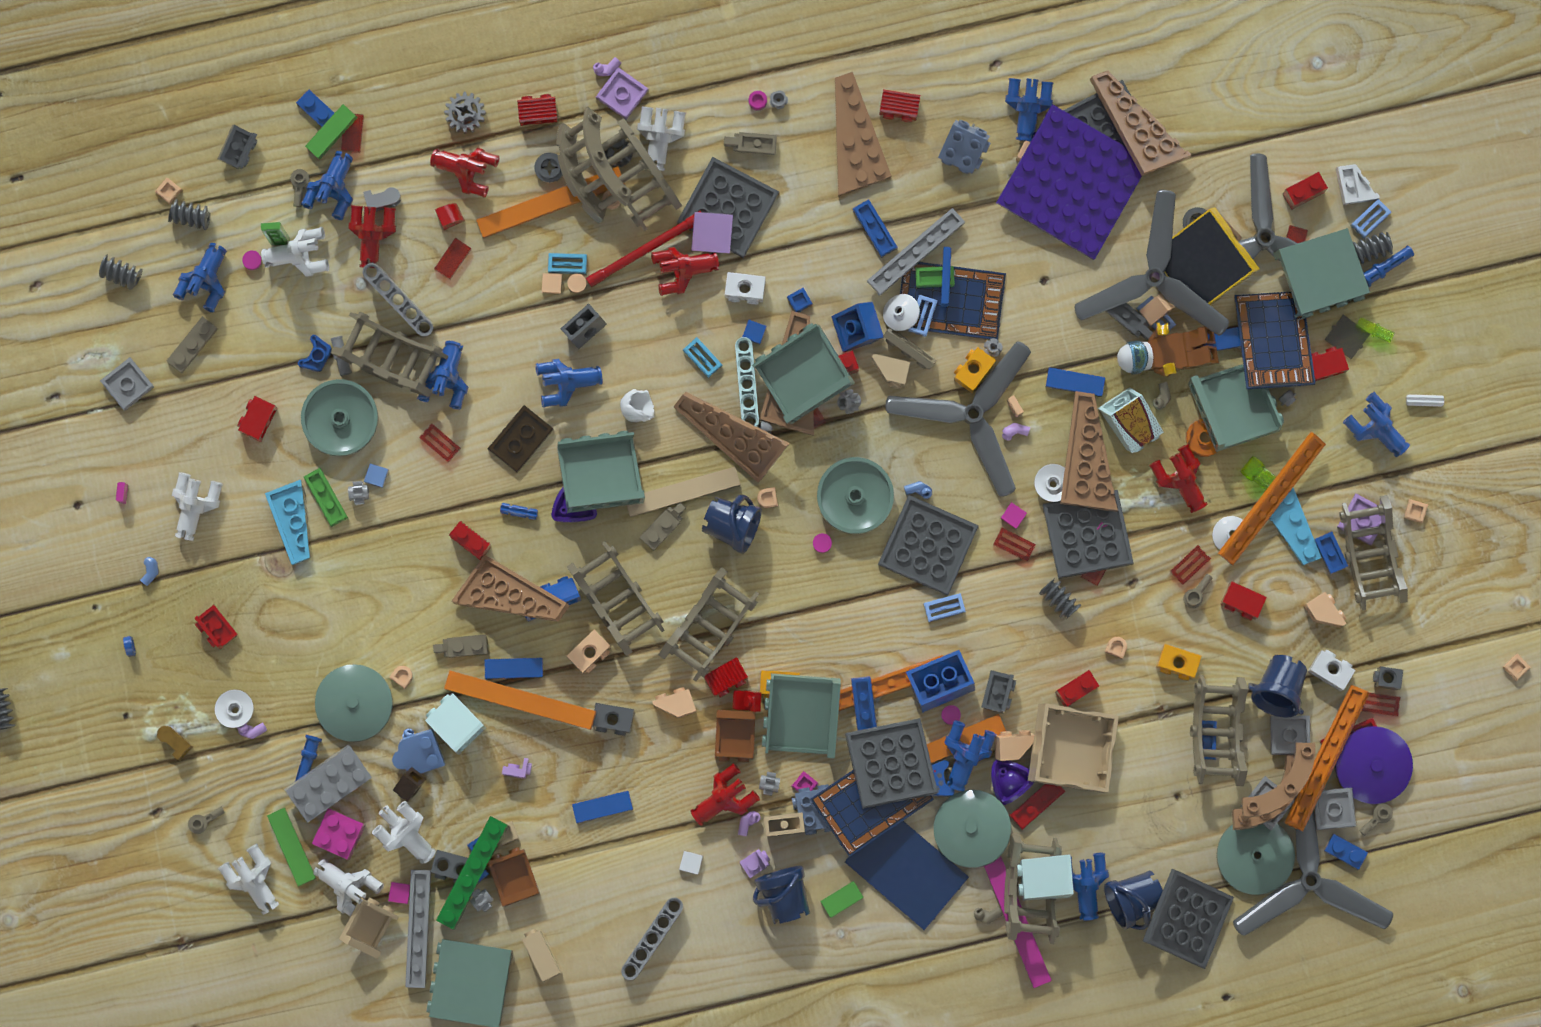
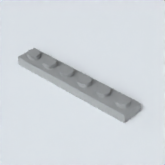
M953 208L950 209L870 277L867 283L879 296L882 295L964 225L965 221Z
M411 870L405 987L426 988L430 870Z

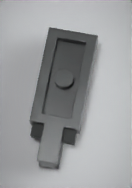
M1124 303L1106 310L1111 317L1136 337L1141 335L1148 341L1149 337L1153 334L1147 328L1149 326L1146 322L1147 320L1129 304Z

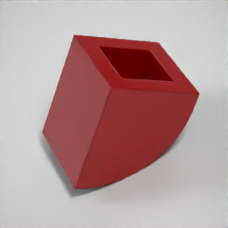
M457 203L447 204L435 209L444 230L465 221Z

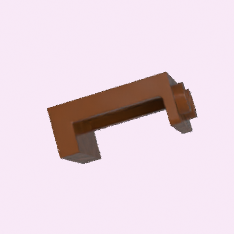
M717 710L715 757L718 758V761L730 762V758L738 759V762L749 763V759H753L756 712Z
M519 847L509 850V854L502 857L501 854L492 856L491 861L488 863L502 907L540 894L524 849L520 850Z

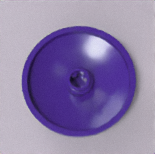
M1369 726L1360 728L1349 735L1335 764V772L1342 788H1353L1354 799L1369 804H1381L1393 800L1405 790L1412 776L1413 759L1408 745L1397 733L1383 727Z

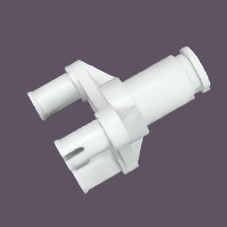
M642 106L640 123H638L637 130L649 140L648 154L654 163L657 160L658 169L664 171L665 168L663 167L666 163L668 143L685 135L683 128L686 112L674 111L672 128L667 129L668 109H663L661 116L662 109L656 108L655 123L651 125L653 108Z
M323 227L311 230L301 229L298 231L295 239L289 241L287 245L271 247L268 250L262 249L261 257L263 264L268 268L270 266L292 263L306 277L313 276L314 273L329 271L327 259L311 262L308 251L318 250V246H316L318 244L317 240L325 239Z
M179 472L176 488L172 492V496L179 503V508L181 509L176 529L178 531L175 533V536L178 538L185 536V540L193 541V534L196 532L200 514L219 507V496L223 484L211 481L208 496L205 498L197 497L201 481L190 479L191 475Z
M406 801L397 807V811L406 819H403L401 816L398 817L389 806L383 807L388 814L381 809L379 815L390 825L391 834L382 825H378L372 831V834L383 844V847L389 852L404 846L417 860L419 859L421 864L431 860L436 850L431 848V845L418 833L423 816L419 812H415Z
M254 844L246 850L256 864L253 869L250 870L243 858L240 857L237 861L235 860L231 863L239 876L235 874L229 862L221 865L218 870L227 881L226 885L230 890L248 891L264 915L269 912L266 902L271 906L272 910L279 903L275 901L274 895L264 881L271 861L268 857L264 856L258 844Z
M326 859L318 863L325 870L322 871L315 867L313 872L315 876H319L320 880L334 889V893L337 895V910L341 913H346L350 917L356 907L352 904L351 900L353 899L360 904L363 900L357 895L364 899L366 897V893L359 889L361 886H367L375 894L380 893L384 887V884L371 876V872L366 869L352 874L344 873L332 863H328Z

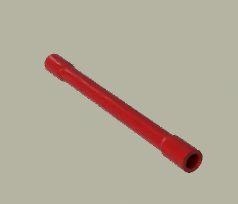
M694 214L619 260L586 277L591 288L681 233L692 229Z

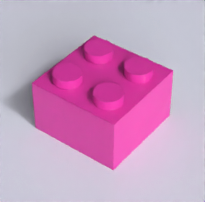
M328 808L312 844L350 860L365 828V824Z

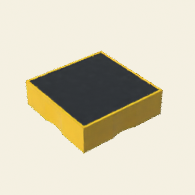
M1210 208L1172 237L1171 258L1165 273L1167 277L1180 280L1209 305H1212L1231 288L1241 284L1257 272L1259 267L1246 249L1236 240L1231 228L1218 210Z

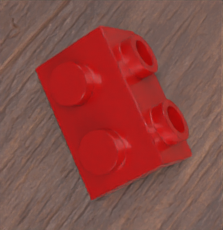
M212 605L200 616L195 617L197 621L195 626L201 633L206 632L209 636L207 641L213 648L217 646L219 649H222L238 636L237 632L215 605Z

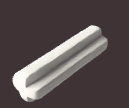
M1407 395L1406 404L1408 406L1442 407L1444 405V396Z

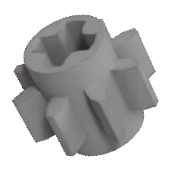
M853 389L845 390V392L840 393L837 403L840 410H845L846 414H850L859 410L861 398L858 393L853 394Z
M362 481L353 482V486L348 487L349 501H354L355 505L365 504L364 500L369 499L368 485H363Z
M767 772L766 776L761 775L759 789L764 790V795L772 796L773 792L778 793L780 778H776V773Z
M477 889L473 892V898L469 901L478 912L480 910L486 912L492 907L490 903L494 899L486 889L482 891Z

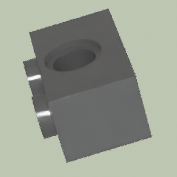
M588 303L560 329L580 349L604 328L607 323Z
M595 703L594 711H596V716L592 726L596 727L595 731L607 733V730L615 731L614 734L621 736L631 733L634 709ZM616 715L618 717L617 724H608V717Z

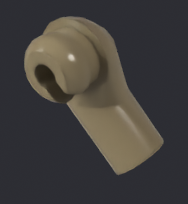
M1168 382L1158 384L1160 395L1153 401V406L1158 410L1165 408L1171 400Z
M999 907L990 912L982 908H976L974 911L975 919L987 924L1003 915Z

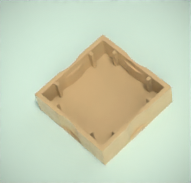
M1046 703L1038 704L1028 781L1108 793L1112 770V750L1116 740L1119 716L1093 711L1083 712L1070 707Z

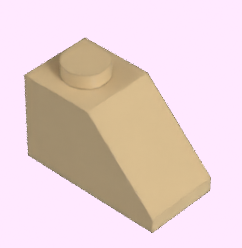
M873 354L872 362L884 381L889 384V387L896 389L905 387L910 362Z
M803 813L764 817L766 837L805 832Z

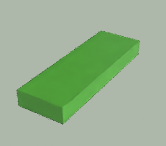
M342 104L305 147L318 159H321L358 117Z
M321 468L304 476L330 526L333 527L346 520L348 516Z

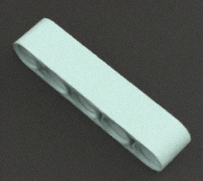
M741 337L735 343L741 419L746 421L748 418H753L756 421L754 426L758 427L759 415L755 370L752 366L754 364L753 347L750 339ZM741 343H746L749 345V349L741 351L738 346ZM742 362H749L751 367L748 370H743L740 365ZM746 380L751 381L753 384L749 389L742 387V383ZM746 399L753 400L754 405L751 408L743 405Z

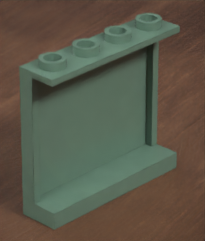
M1348 228L1288 246L1273 253L1275 260L1280 259L1291 290L1298 311L1295 318L1300 316L1303 319L1311 317L1315 311L1324 313L1331 310L1330 307L1334 305L1340 308L1348 305L1347 301L1354 300V303L1364 300V296L1370 293Z
M811 323L805 326L802 333L799 335L793 334L787 338L788 342L783 345H776L771 349V353L759 356L755 359L756 363L752 365L759 372L785 415L783 418L787 424H793L855 384L821 326L818 324L813 325Z
M1243 364L1199 378L1198 375L1190 378L1188 385L1216 452L1281 430L1284 419L1282 414L1278 413L1276 409V399L1274 396H1271L1270 388L1246 390Z
M620 431L615 435L603 433L598 435V437L582 436L575 440L564 438L558 442L557 453L567 513L644 502L645 495L641 487L633 441L634 432Z
M771 674V680L767 679L766 691H770L769 698H765V710H768V717H764L763 728H767V735H763L762 747H766L765 753H768V750L827 754V758H835L841 679Z
M442 939L441 943L438 942L436 954H439V960L434 963L433 974H436L435 982L432 981L430 986V993H433L432 1001H428L426 1011L429 1013V1017L489 1027H500L513 950Z

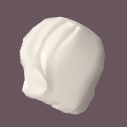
M633 389L621 399L620 408L626 420L630 422H645L654 417V405L647 390L638 391Z

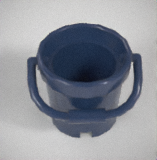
M738 495L733 502L715 497V501L712 500L705 514L704 520L708 524L707 526L702 525V532L732 546L740 554H744L755 537L762 509L754 506L752 500L746 495ZM745 500L749 506L741 505V503Z
M1275 655L1270 659L1260 684L1248 683L1247 685L1249 690L1253 691L1251 699L1257 708L1267 714L1282 718L1294 717L1298 713L1301 715L1304 713L1301 708L1302 702L1300 697L1307 668L1301 661L1298 660L1297 664L1291 662L1293 657L1287 655Z
M802 866L789 867L763 875L755 880L757 887L753 894V902L759 907H768L773 924H776L778 920L781 924L801 918L800 914L804 912L806 916L810 914L803 881L805 877L804 868ZM761 891L764 899L758 900V894Z
M1150 870L1121 881L1113 880L1104 884V893L1108 906L1117 923L1124 930L1129 928L1144 930L1150 924L1151 913L1155 911L1163 892L1158 879L1153 881L1150 877L1155 875ZM1141 918L1144 919L1145 924L1136 925V921Z

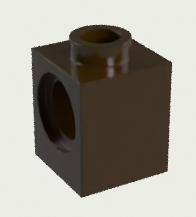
M411 767L403 774L393 791L400 798L408 802L417 794L426 778Z

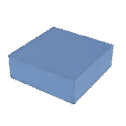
M370 463L364 482L383 488L389 470Z

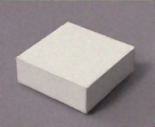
M684 851L679 870L698 875L703 856Z

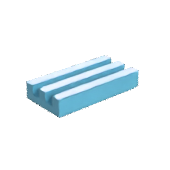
M549 253L548 273L586 274L587 254ZM552 258L583 259V262L552 261ZM552 266L582 267V269L552 268Z
M698 337L683 349L686 355L707 378H710L713 373L723 366ZM696 343L716 364L715 367L694 346ZM690 348H691V349L699 356V358L709 367V369H710L709 372L704 368V366H703V365L694 357V355L689 351Z

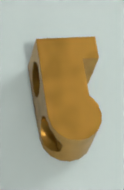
M161 726L158 729L157 738L175 750L172 755L177 760L181 761L193 748L173 728Z

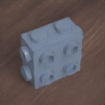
M955 120L938 158L942 159L941 161L946 165L957 166L961 172L972 174L975 169L979 170L983 159L980 157L983 152L987 153L991 143L988 140L990 136L983 129L970 127V124L966 121Z
M829 784L817 786L818 790L810 791V787L798 789L799 793H795V798H792L793 810L797 809L798 813H803L805 835L817 834L816 830L824 829V832H831L810 798L827 788Z

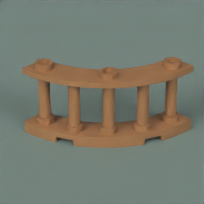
M1315 743L1295 744V755L1287 754L1285 756L1283 777L1277 787L1259 796L1242 798V809L1232 810L1233 830L1254 828L1269 822L1289 806L1302 790L1312 772L1315 760Z

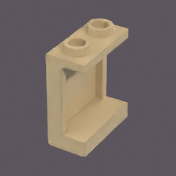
M370 897L368 901L361 898L363 901L360 904L357 903L339 940L378 959L381 952L376 948L391 919L397 920L398 916L393 914L394 909L386 905L381 908L378 906L379 902Z

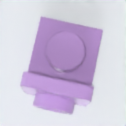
M524 758L522 769H519L520 765L508 764V767L503 766L502 775L526 779V776L531 773L532 764L529 763L528 758Z
M758 849L741 860L740 864L749 878L769 866L768 861H770V858L765 851L761 852Z

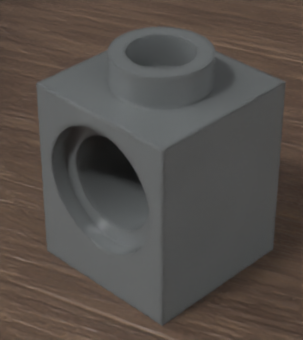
M1380 666L1377 668V671L1374 670L1373 682H1375V687L1392 690L1401 689L1402 669ZM1384 673L1391 675L1392 680L1390 683H1386L1383 680Z

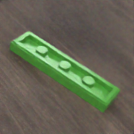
M280 222L261 223V231L272 246L288 244L290 237Z
M284 807L267 815L297 885L301 886L316 879L286 808Z

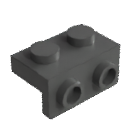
M232 125L217 159L236 169H242L243 166L246 167L250 159L248 156L250 150H253L257 144V134Z
M991 670L981 708L1003 714L1005 709L1009 710L1012 700L1008 698L1010 691L1014 692L1016 680H1013L1014 675Z

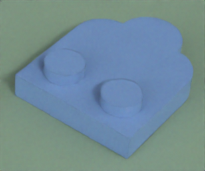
M433 729L401 739L398 751L394 753L392 758L393 765L396 768L408 771L413 767L420 774L445 766L446 764Z

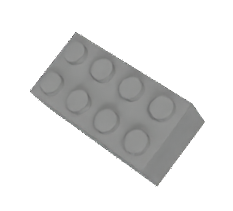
M347 745L285 788L284 791L308 823L372 777L353 749Z

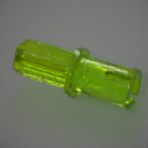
M1362 317L1356 324L1357 328L1371 334V337L1376 336L1388 343L1391 342L1395 332L1380 326V323L1375 324Z

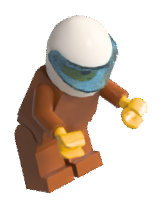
M1157 323L1156 330L1149 337L1148 342H1126V345L1120 348L1117 354L1118 365L1122 370L1131 373V375L1149 370L1163 377H1169L1180 370L1219 364L1217 348L1209 346L1216 344L1214 332L1205 326L1189 332L1166 335L1169 333L1168 323L1165 325Z

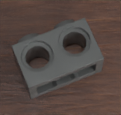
M437 850L431 873H435L434 877L446 880V877L453 878V883H455L459 877L457 868L465 865L468 858ZM442 860H446L449 864L448 869L445 871H440L438 868V864Z

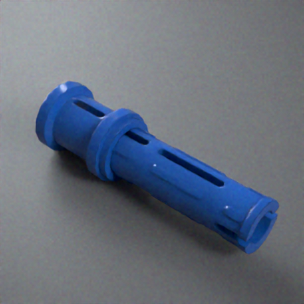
M1407 245L1382 263H1375L1371 269L1363 272L1368 288L1378 279L1385 278L1387 272L1413 257L1414 252L1412 248Z
M306 734L305 738L307 739L304 749L301 750L302 759L295 781L310 772L313 760L318 756L316 752L319 742H322L321 738Z

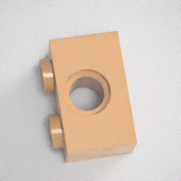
M594 629L567 655V658L583 674L585 672L589 674L597 666L595 663L600 658L604 660L611 653L609 651L611 646ZM593 648L596 651L593 658L585 656L587 649Z

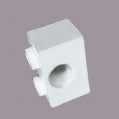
M727 272L725 298H728V301L731 302L746 300L747 303L754 305L763 302L765 276ZM747 285L750 287V291L742 293L739 290L740 287Z
M1322 650L1318 653L1308 672L1341 692L1345 689L1355 670L1352 669V665L1345 660L1341 662L1336 659V655L1331 651L1326 650L1324 652ZM1330 664L1336 666V674L1329 673L1328 666Z

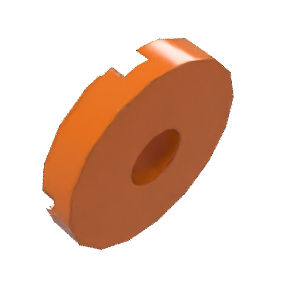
M1203 419L1195 421L1186 432V443L1189 444L1193 454L1200 457H1209L1216 454L1217 452L1211 438L1207 443H1203L1200 440L1201 433L1209 435Z

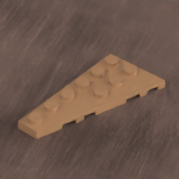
M1108 70L1090 78L1094 89L1142 176L1191 157V154L1179 145L1180 142L1176 138L1173 139L1166 132V128L1146 108L1143 109L1137 103L1138 100L1134 96H1130L1124 90V86Z
M853 72L836 77L838 196L889 179L892 176Z
M791 311L782 345L788 342L787 338L793 334L799 335L803 332V328L810 324V316ZM768 389L759 420L814 436L813 411L793 424H787L783 418L785 415Z
M1075 391L1060 504L1117 512L1118 509L1095 394Z
M688 392L682 394L674 405V408L758 483L790 444Z
M485 554L451 601L455 605L556 622L560 621L570 607L566 602Z

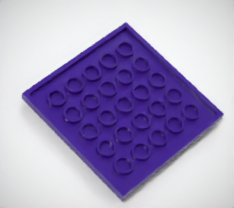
M1052 104L996 204L1095 260L1142 175L1125 146Z

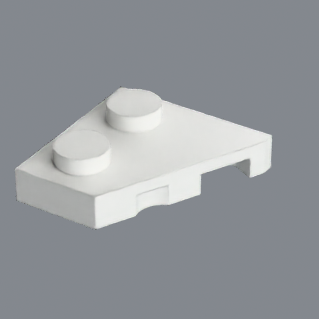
M1356 164L1336 168L1343 205L1374 201L1380 198L1379 194H1375L1369 186L1370 182L1361 174Z

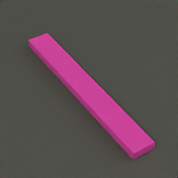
M1000 856L996 861L984 866L1005 920L1009 921L1008 914L1004 913L1006 867ZM1017 897V905L1019 906V908H1022ZM1018 916L1022 924H1028L1026 916ZM1021 931L1017 934L1014 942L1033 988H1036L1052 980L1033 933Z

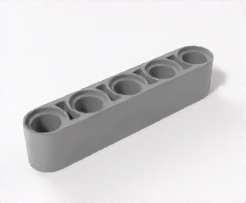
M376 263L367 264L363 268L365 279L420 336L430 335L434 328L432 321ZM373 266L376 268L377 274L375 277L368 276L366 272L368 267ZM386 280L390 283L388 291H383L380 288L381 281ZM399 294L403 297L404 301L401 305L393 302L394 295ZM407 309H415L417 316L414 319L408 318L406 315ZM422 322L430 325V330L426 333L422 332L419 328Z
M670 898L665 903L623 965L621 973L625 979L634 980L641 973L682 912L683 903L680 899ZM672 901H677L680 904L677 912H672L669 909V904ZM661 917H666L669 920V925L666 928H660L658 925V920ZM651 933H655L658 937L657 943L653 945L647 942V936ZM640 949L645 950L647 953V957L643 961H639L636 958V953ZM627 966H634L636 969L633 977H628L625 974Z

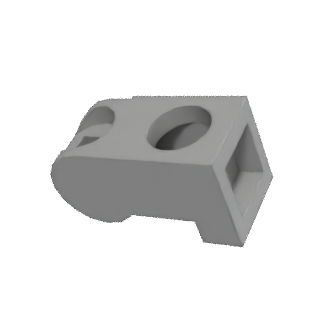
M389 187L384 192L372 195L371 190L363 192L367 207H376V212L384 210V208L395 207L401 202V195L394 187Z

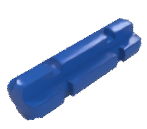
M507 503L501 504L500 512L502 514L508 515L510 513L512 516L528 517L532 520L537 519V509H528L527 507L517 505L510 506Z

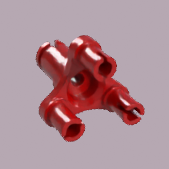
M476 148L474 152L468 155H457L436 149L431 155L430 166H436L438 169L454 173L459 180L462 193H472L485 198L489 187L473 181L475 172L483 175L485 173L483 169L487 168V164L497 167L500 156L487 153L484 149Z
M351 205V222L348 223V229L361 239V264H359V267L364 268L368 264V259H370V263L377 264L379 262L380 240L396 233V208H384L383 225L377 226L375 224L376 207L364 206V222L362 223L363 206Z
M670 247L664 251L651 253L652 263H659L660 268H662L661 273L674 271L675 274L674 282L658 284L661 296L673 293L683 294L692 275L719 270L716 252L689 257L688 254L683 255L677 251L675 247Z
M1185 444L1177 449L1179 453L1169 458L1176 472L1171 475L1167 474L1160 460L1151 463L1149 467L1157 479L1158 487L1178 489L1187 507H1190V512L1193 513L1204 508L1208 503L1204 501L1205 498L1195 481L1197 478L1196 473L1201 463L1198 458H1195L1189 444Z
M732 763L724 771L718 772L713 776L712 795L698 804L695 809L690 810L693 818L700 826L723 810L743 815L749 807L760 801V797L754 790L741 800L735 797V795L746 789L744 784L736 788L742 783L739 778L727 786L729 780L741 773L735 763Z

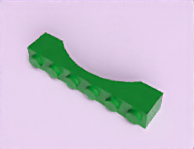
M492 816L489 817L436 919L437 922L453 930L456 929L484 870L509 827L508 824Z

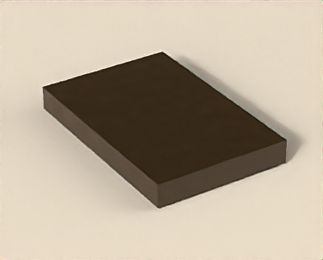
M523 405L487 449L518 473L554 428Z

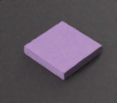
M618 67L597 94L596 99L627 120L649 89Z
M694 212L691 250L730 253L733 215Z
M1355 494L1348 506V510L1352 512L1377 507V505ZM1379 515L1351 519L1352 531L1375 527L1381 524V516ZM1340 521L1337 528L1344 531L1343 523ZM1377 534L1358 537L1357 539L1371 546Z

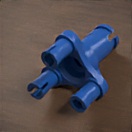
M1009 78L1008 95L1005 96V102L1019 112L1016 132L1018 136L1016 140L1031 141L1036 133L1037 114L1047 110L1053 104V100H1051L1053 82H1041V95L1038 98L1036 96L1039 80L1033 79V87H1031L1032 79L1026 78L1025 95L1020 98L1021 79Z
M336 151L327 173L323 174L320 180L308 183L306 187L307 192L301 202L304 208L312 209L315 200L321 202L322 199V203L326 204L328 197H331L338 202L332 213V217L337 220L344 219L347 208L353 202V198L348 193L343 182L353 158L346 153L343 159L341 157L342 151Z
M216 243L209 244V248L206 250L199 266H195L191 272L181 273L178 279L179 283L173 293L175 298L184 300L187 292L189 294L193 292V295L197 296L200 288L208 291L210 294L203 308L212 313L215 311L219 300L225 294V290L218 281L216 273L224 259L223 255L227 251L220 245L217 250L215 248Z
M449 340L445 341V347L443 348V353L448 358L440 359L439 365L429 374L425 383L426 387L431 389L433 394L438 395L439 391V396H444L445 388L452 389L454 392L449 406L460 410L464 396L469 388L457 371L463 345ZM419 394L417 397L422 402H429L430 396L426 397Z
M560 359L535 364L537 376L542 375L544 386L558 384L559 392L557 394L541 396L543 408L556 405L560 407L567 406L575 388L595 386L596 384L602 385L603 383L602 371L599 366H596V368L587 367L572 370L571 367L564 365Z
M1374 391L1365 399L1369 402L1368 408L1365 407L1363 409V412L1372 420L1366 426H1361L1353 415H1349L1343 421V424L1354 434L1353 437L1357 441L1378 438L1391 453H1394L1395 457H1398L1409 448L1410 444L1405 442L1404 437L1392 426L1393 422L1390 419L1392 407L1388 403H1384Z
M955 720L953 721L949 736H946L944 741L956 759L947 785L952 789L965 791V785L968 783L973 767L977 766L980 760L990 758L991 748L997 734L989 730H985L984 736L979 735L977 737L978 734H973L972 741L968 745L960 741L965 724Z
M1103 852L1093 854L1095 871L1092 870V859H1086V862L1084 859L1079 861L1081 874L1075 875L1072 868L1073 889L1077 892L1079 913H1081L1079 916L1080 920L1099 918V914H1097L1096 890L1109 877V872L1106 869L1105 853Z

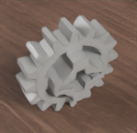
M466 92L463 93V96L456 93L457 98L450 97L451 104L446 103V107L449 109L444 111L445 115L448 116L446 121L451 122V129L456 126L458 133L461 129H463L464 134L467 133V129H470L473 133V127L480 128L479 121H485L481 116L486 115V111L481 110L485 107L484 103L479 104L480 98L474 99V93H471L470 96H467ZM473 104L477 107L478 113L472 110ZM467 109L469 114L463 116L462 112H465ZM453 113L458 115L457 121L453 118Z

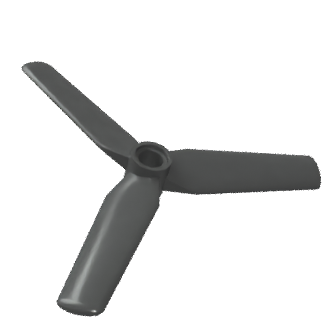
M1254 153L1250 155L1251 210L1256 234L1251 238L1238 241L1252 259L1261 250H1267L1274 257L1273 253L1277 250L1298 244L1289 238L1276 236L1273 230H1271L1273 211L1267 157L1264 154ZM1260 235L1266 236L1268 242H1262L1260 239Z
M1170 190L1157 191L1146 254L1149 267L1144 275L1131 276L1076 303L1074 309L1078 319L1084 320L1137 299L1154 287L1159 289L1168 302L1215 334L1222 335L1229 325L1227 318L1180 280L1166 276L1165 269L1170 261L1176 198L1174 192ZM1154 273H1159L1160 280L1156 283H1153L1151 279L1152 275Z
M1017 341L979 386L973 403L968 406L950 400L889 396L885 404L886 411L891 414L947 423L965 421L970 425L971 441L997 494L1000 497L1010 495L1015 491L1016 487L994 430L983 418V413L996 405L1031 354V351L1024 343ZM975 410L978 413V417L972 419L969 417L968 412Z
M1313 810L1303 832L1296 829L1297 861L1302 872L1300 879L1283 884L1233 921V925L1238 933L1245 936L1299 904L1305 895L1312 891L1323 902L1382 929H1386L1391 924L1393 912L1336 880L1321 878L1319 873H1317L1320 856ZM1307 876L1314 879V886H1309L1306 883Z

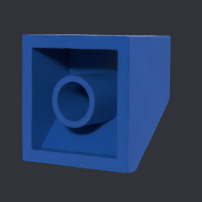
M873 302L858 303L831 316L843 352L872 344L884 338Z

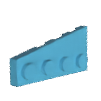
M298 480L265 493L292 565L310 559L302 480Z
M1292 488L1269 519L1276 526L1280 535L1286 540L1301 564L1306 565L1321 559V555L1295 490Z

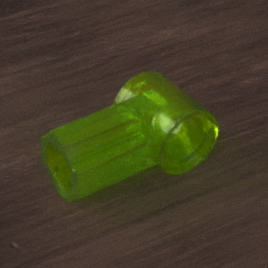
M1254 456L1240 470L1247 479L1252 482L1255 481L1265 490L1276 478Z

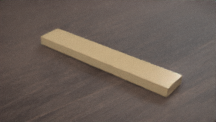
M731 467L645 492L643 503L627 505L630 517H634L741 486L736 468Z

